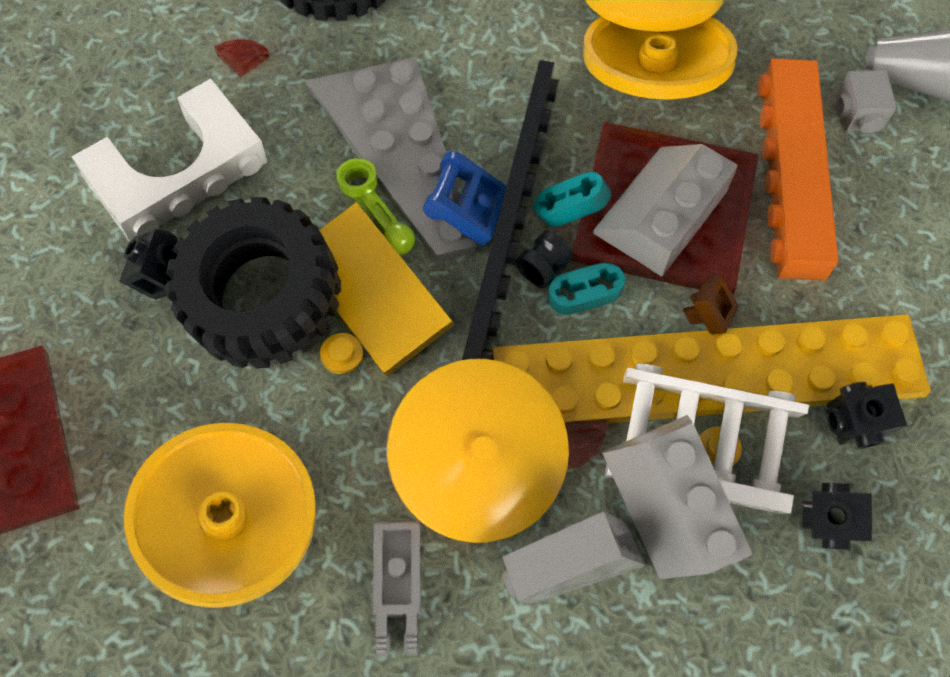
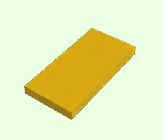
M357 202L319 230L339 268L337 274L341 279V292L335 295L339 302L337 312L387 377L455 326Z

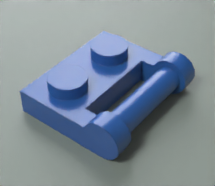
M449 151L443 156L440 164L442 172L434 192L429 194L425 200L423 211L427 217L433 220L443 219L463 235L484 247L493 238L507 186L461 153ZM460 177L466 182L458 204L449 199L456 178Z

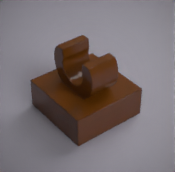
M722 274L706 277L699 292L693 293L690 296L694 306L685 307L683 312L690 324L704 322L710 334L714 335L726 333L739 306Z

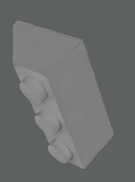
M703 144L660 147L596 226L593 234L663 277L727 193L738 165Z
M688 415L602 452L659 579L709 574L753 556L694 423Z

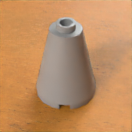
M950 29L878 38L877 46L869 45L865 68L887 70L890 83L950 102Z

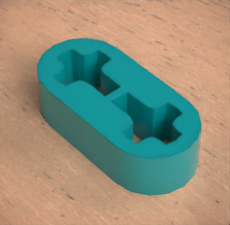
M587 172L543 190L535 199L533 208L547 226L558 227L603 209L611 198V190L600 174L597 172Z
M608 262L561 274L550 283L548 292L549 305L559 314L571 315L610 304L618 300L622 295L625 275L621 268ZM605 277L607 282L614 281L612 289L607 290L604 284L598 285L599 278ZM561 288H566L569 293L575 292L572 301H568L565 296H560Z

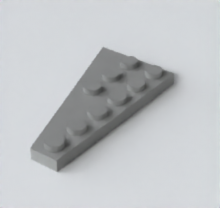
M416 57L305 80L309 93L313 98L317 99L323 107L324 113L331 122L335 123L358 158L368 160L375 166L377 182L387 192L388 198L394 206L398 207L409 221L410 227L434 259L439 262L476 253L475 241L463 235L443 219L433 220L427 217L423 211L425 200L429 194L434 192L442 172L440 164L446 150ZM455 181L449 199L458 204L460 194Z

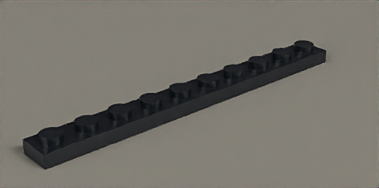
M539 60L462 360L492 359L493 350H488L486 347L489 336L497 338L502 313L495 311L498 299L503 301L507 299L511 276H506L505 271L507 264L515 265L520 241L513 239L516 229L524 230L528 207L522 206L524 196L532 197L536 174L530 173L532 163L540 164L544 141L538 139L540 132H548L552 110L546 109L548 101L555 103L558 92L559 79L553 78L555 62Z

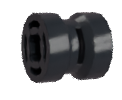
M548 230L544 231L534 241L533 249H526L516 259V266L522 276L538 288H545L555 278V271L557 269H564L573 260V253L569 245L559 235Z

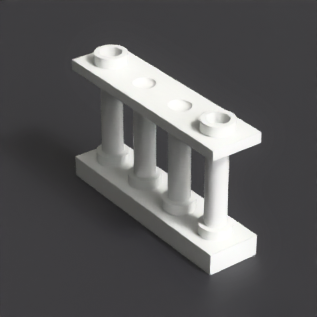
M638 363L636 364V369L628 368L626 370L623 382L637 385L626 441L646 433L654 389L681 394L676 419L688 415L693 423L699 398L725 403L714 470L729 503L778 514H791L794 495L780 493L781 484L777 483L788 416L798 418L808 414V404L796 402V395L782 391H769L768 396L662 375L663 369L661 367ZM743 407L770 412L759 479L753 480V486L735 483L736 475L732 474ZM606 464L604 477L613 478L612 473L608 465Z

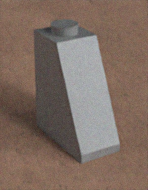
M605 511L502 556L506 571L503 572V579L512 597L517 598L518 602L536 604L646 566L629 523Z

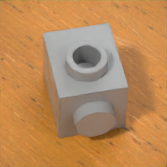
M887 70L849 71L837 94V114L839 117H843L846 131L861 130L864 133H873L885 129L897 108Z

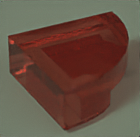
M235 39L215 46L217 56L239 77L269 58L268 49L252 40Z
M606 420L565 423L569 443L567 469L577 468L591 460L589 458L599 452V448H601L600 446L606 435Z

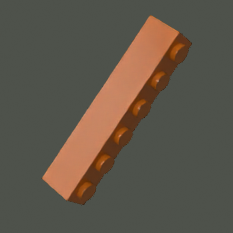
M771 58L766 73L759 76L757 86L758 97H764V105L760 112V128L766 129L767 135L763 141L762 158L764 161H769V170L765 176V193L771 194L772 204L769 205L767 213V225L769 228H774L775 237L770 246L771 263H777L778 278L827 280L839 261L818 62L816 60Z

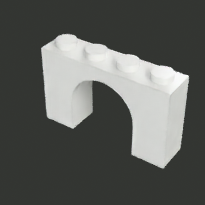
M212 79L177 97L186 122L203 142L198 158L185 170L166 177L143 175L129 166L108 137L72 156L84 180L129 242L135 236L139 237L155 228L158 229L159 226L174 217H182L188 214L196 204L210 196L220 195L227 189L228 185L243 176L255 174L262 165L267 163L261 139Z

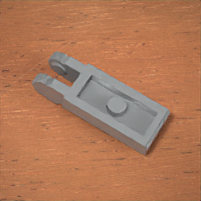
M420 521L374 522L373 617L376 618L377 656H388V650L390 649L388 618H406L404 649L407 651V656L418 655V617H421Z

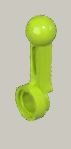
M360 158L350 159L340 165L336 173L339 189L348 197L355 199V203L357 202L366 211L399 255L409 253L415 244V234L408 225L397 221L375 192L378 181L375 166L370 161ZM357 177L367 179L364 184L359 186L348 184Z

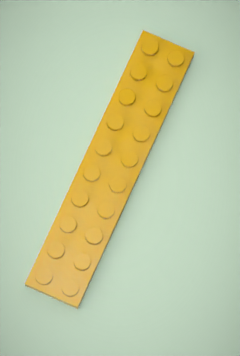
M909 314L727 329L726 333L714 335L710 334L708 330L503 346L493 347L492 353L493 360L521 369L536 379L548 391L561 412L565 427L630 422L637 385L624 383L623 377L628 368L636 369V364L638 363L661 367L663 369L662 375L768 396L769 391L791 393L796 395V402L808 404L809 407L827 405L828 402L841 395L840 388L858 382H866L868 388L894 383L899 399L926 397L931 392ZM654 389L649 420L677 418L681 394ZM699 398L696 416L724 414L725 403ZM743 407V412L760 411Z

